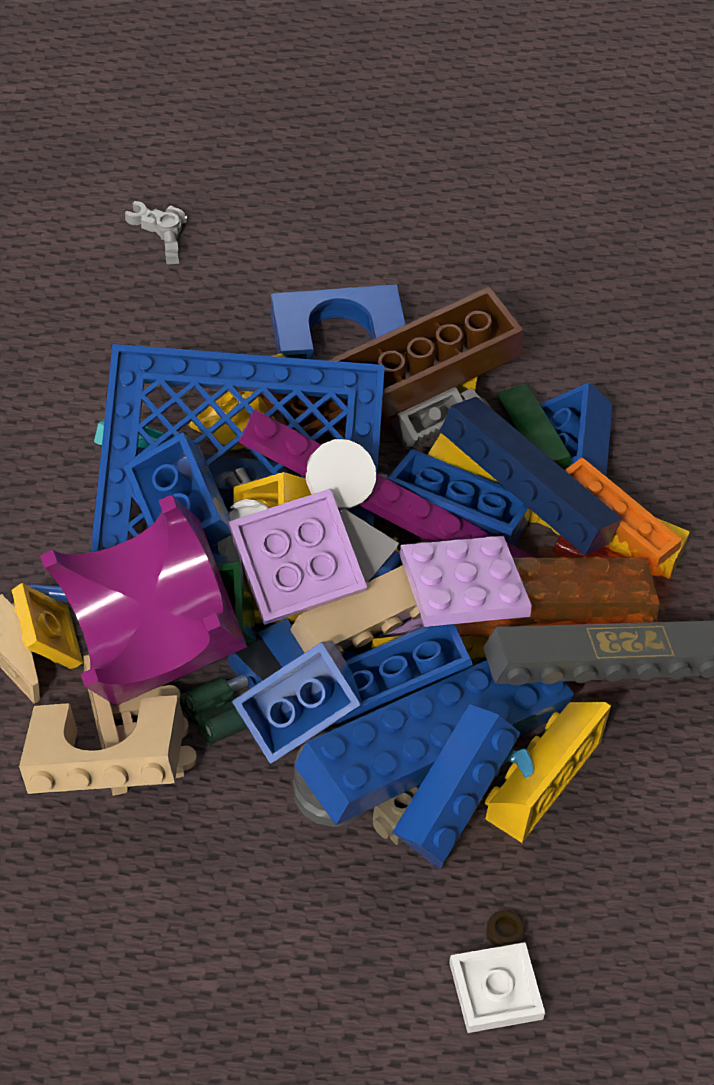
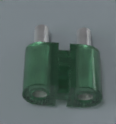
M240 675L228 681L222 677H217L181 693L180 699L184 711L192 722L197 721L199 723L198 730L208 743L214 744L248 729L232 703L234 700L232 697L233 692L248 686L246 676Z

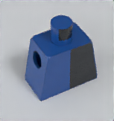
M284 619L255 633L256 642L246 643V648L228 655V665L238 676H246L248 686L253 688L304 654L290 630L292 627L288 619Z

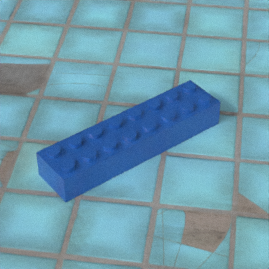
M486 660L306 742L294 766L334 824L338 825L421 785L469 704L499 714L520 732V737L547 724L555 711L561 713L573 698L574 693L565 681L553 684H544L543 682L524 683L516 686L510 683L495 684L488 661Z

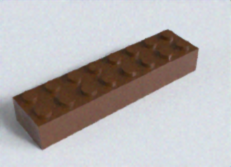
M489 286L327 361L385 365L381 421L522 356L524 330ZM271 393L278 402L288 395ZM264 394L258 397L260 413L265 414L274 407ZM297 396L284 406L294 419L308 410ZM306 396L313 405L322 398ZM332 399L318 409L328 422L342 412ZM340 399L347 407L348 399ZM279 411L270 417L285 426L290 424ZM313 414L299 424L310 437L324 427ZM347 416L334 426L335 430L344 439ZM328 431L316 442L322 445L335 438Z

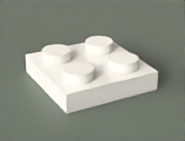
M525 942L450 956L449 964L467 1033L544 1019L545 1010Z

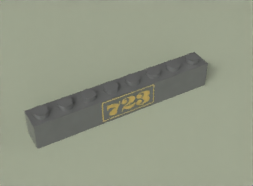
M714 621L495 627L483 647L495 684L510 683L516 686L534 682H543L544 684H553L559 681L584 683L590 680L615 682L621 679L634 678L650 680L659 677L680 679L685 676H702L704 678L714 676Z

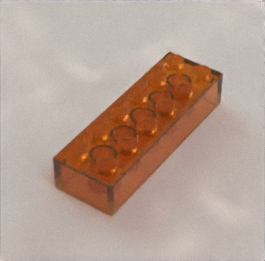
M513 558L532 605L530 617L455 624V627L460 637H490L495 627L656 622L660 603L647 558Z

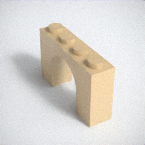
M178 695L141 698L137 724L133 732L119 744L95 751L81 750L74 747L78 730L70 703L34 706L19 765L27 793L175 783L185 724Z

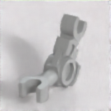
M134 201L133 211L138 213L126 211L125 221L131 225L141 224L142 229L156 232L161 237V240H164L166 264H179L178 243L176 239L181 231V224L187 222L185 213L171 205L165 212L157 209L151 211L146 208L144 203Z

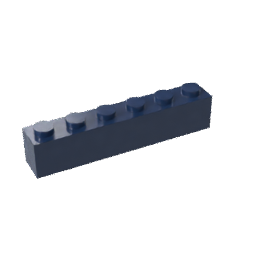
M477 396L451 405L440 429V432L584 556L609 545L622 521L620 516Z

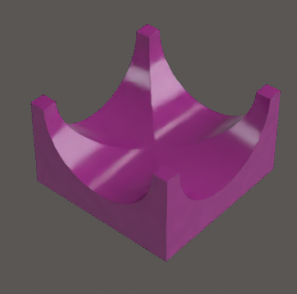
M173 495L159 500L162 511L158 519L145 531L126 542L91 553L64 554L50 550L40 555L44 569L52 575L61 587L82 629L90 657V670L81 673L84 685L87 689L115 706L247 647L201 522Z

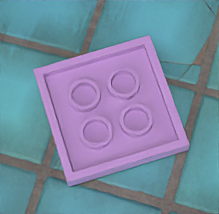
M331 489L229 521V529L264 625L367 590V585Z
M504 536L401 545L400 558L424 627L530 617L532 605Z

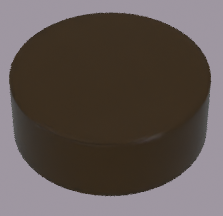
M508 910L494 913L489 918L486 927L487 938L495 947L519 944L522 942L525 933V924L522 918Z

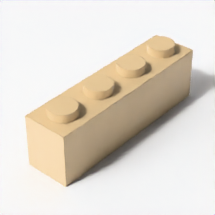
M402 565L367 582V590L310 609L298 615L290 630L304 653L320 642L333 640L342 655L344 649L352 645L356 649L369 643L374 638L373 635L381 631L384 634H388L402 625V621L409 617H412L413 620L421 618L404 566Z

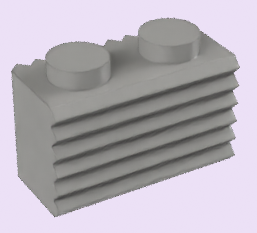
M456 387L398 413L397 417L391 422V426L404 449L410 450L411 447L415 448L417 444L421 445L422 442H426L428 439L431 440L433 437L441 434L440 429L451 405L463 401Z

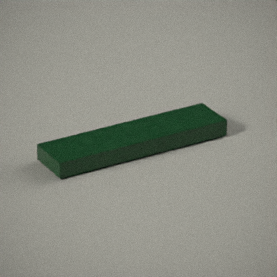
M528 384L497 393L498 402L512 427L561 468L572 465L569 452Z

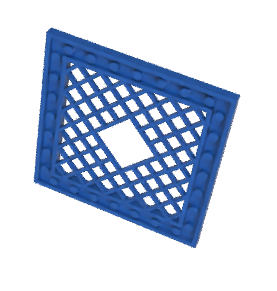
M112 344L91 552L104 550L128 541L129 533L133 538L139 535L133 528L145 519L143 513H141L130 522L132 499L138 506L139 503L123 465L161 445L170 437L177 436L179 434L178 431L192 421L203 433L194 442L199 445L208 438L218 450L217 453L206 461L208 467H210L239 443L242 432L231 419L243 409L251 415L254 409L249 404L262 394L274 405L264 415L272 417L279 411L290 423L287 427L295 429L298 433L314 441H317L328 431L335 439H344L335 430L334 426L347 416L345 439L361 445L370 454L377 474L385 365ZM144 383L151 384L144 390ZM168 385L185 386V388L176 394ZM161 386L171 399L157 409L147 396ZM195 388L206 401L194 411H191L181 399ZM203 388L220 390L210 397ZM229 391L240 404L225 414L215 401ZM238 391H249L254 393H252L249 397L244 399L238 393ZM271 393L288 395L278 402ZM297 396L308 410L294 419L284 406ZM306 396L322 398L313 405ZM332 399L342 412L328 422L318 409ZM340 399H348L347 407ZM143 401L153 413L140 423ZM176 403L187 416L173 427L162 414ZM211 406L221 419L207 429L197 416ZM311 414L324 426L312 437L299 425ZM158 418L168 431L154 442L144 431V428ZM226 423L237 436L223 447L212 434ZM140 434L150 446L137 455ZM247 447L272 475L278 474L285 467L281 464L273 467L262 454ZM359 505L347 510L369 525H374L373 512ZM218 544L215 547H210L212 553L220 555ZM255 623V625H264V623ZM268 623V624H265V625H266V626H272V625H274V624H276V623Z

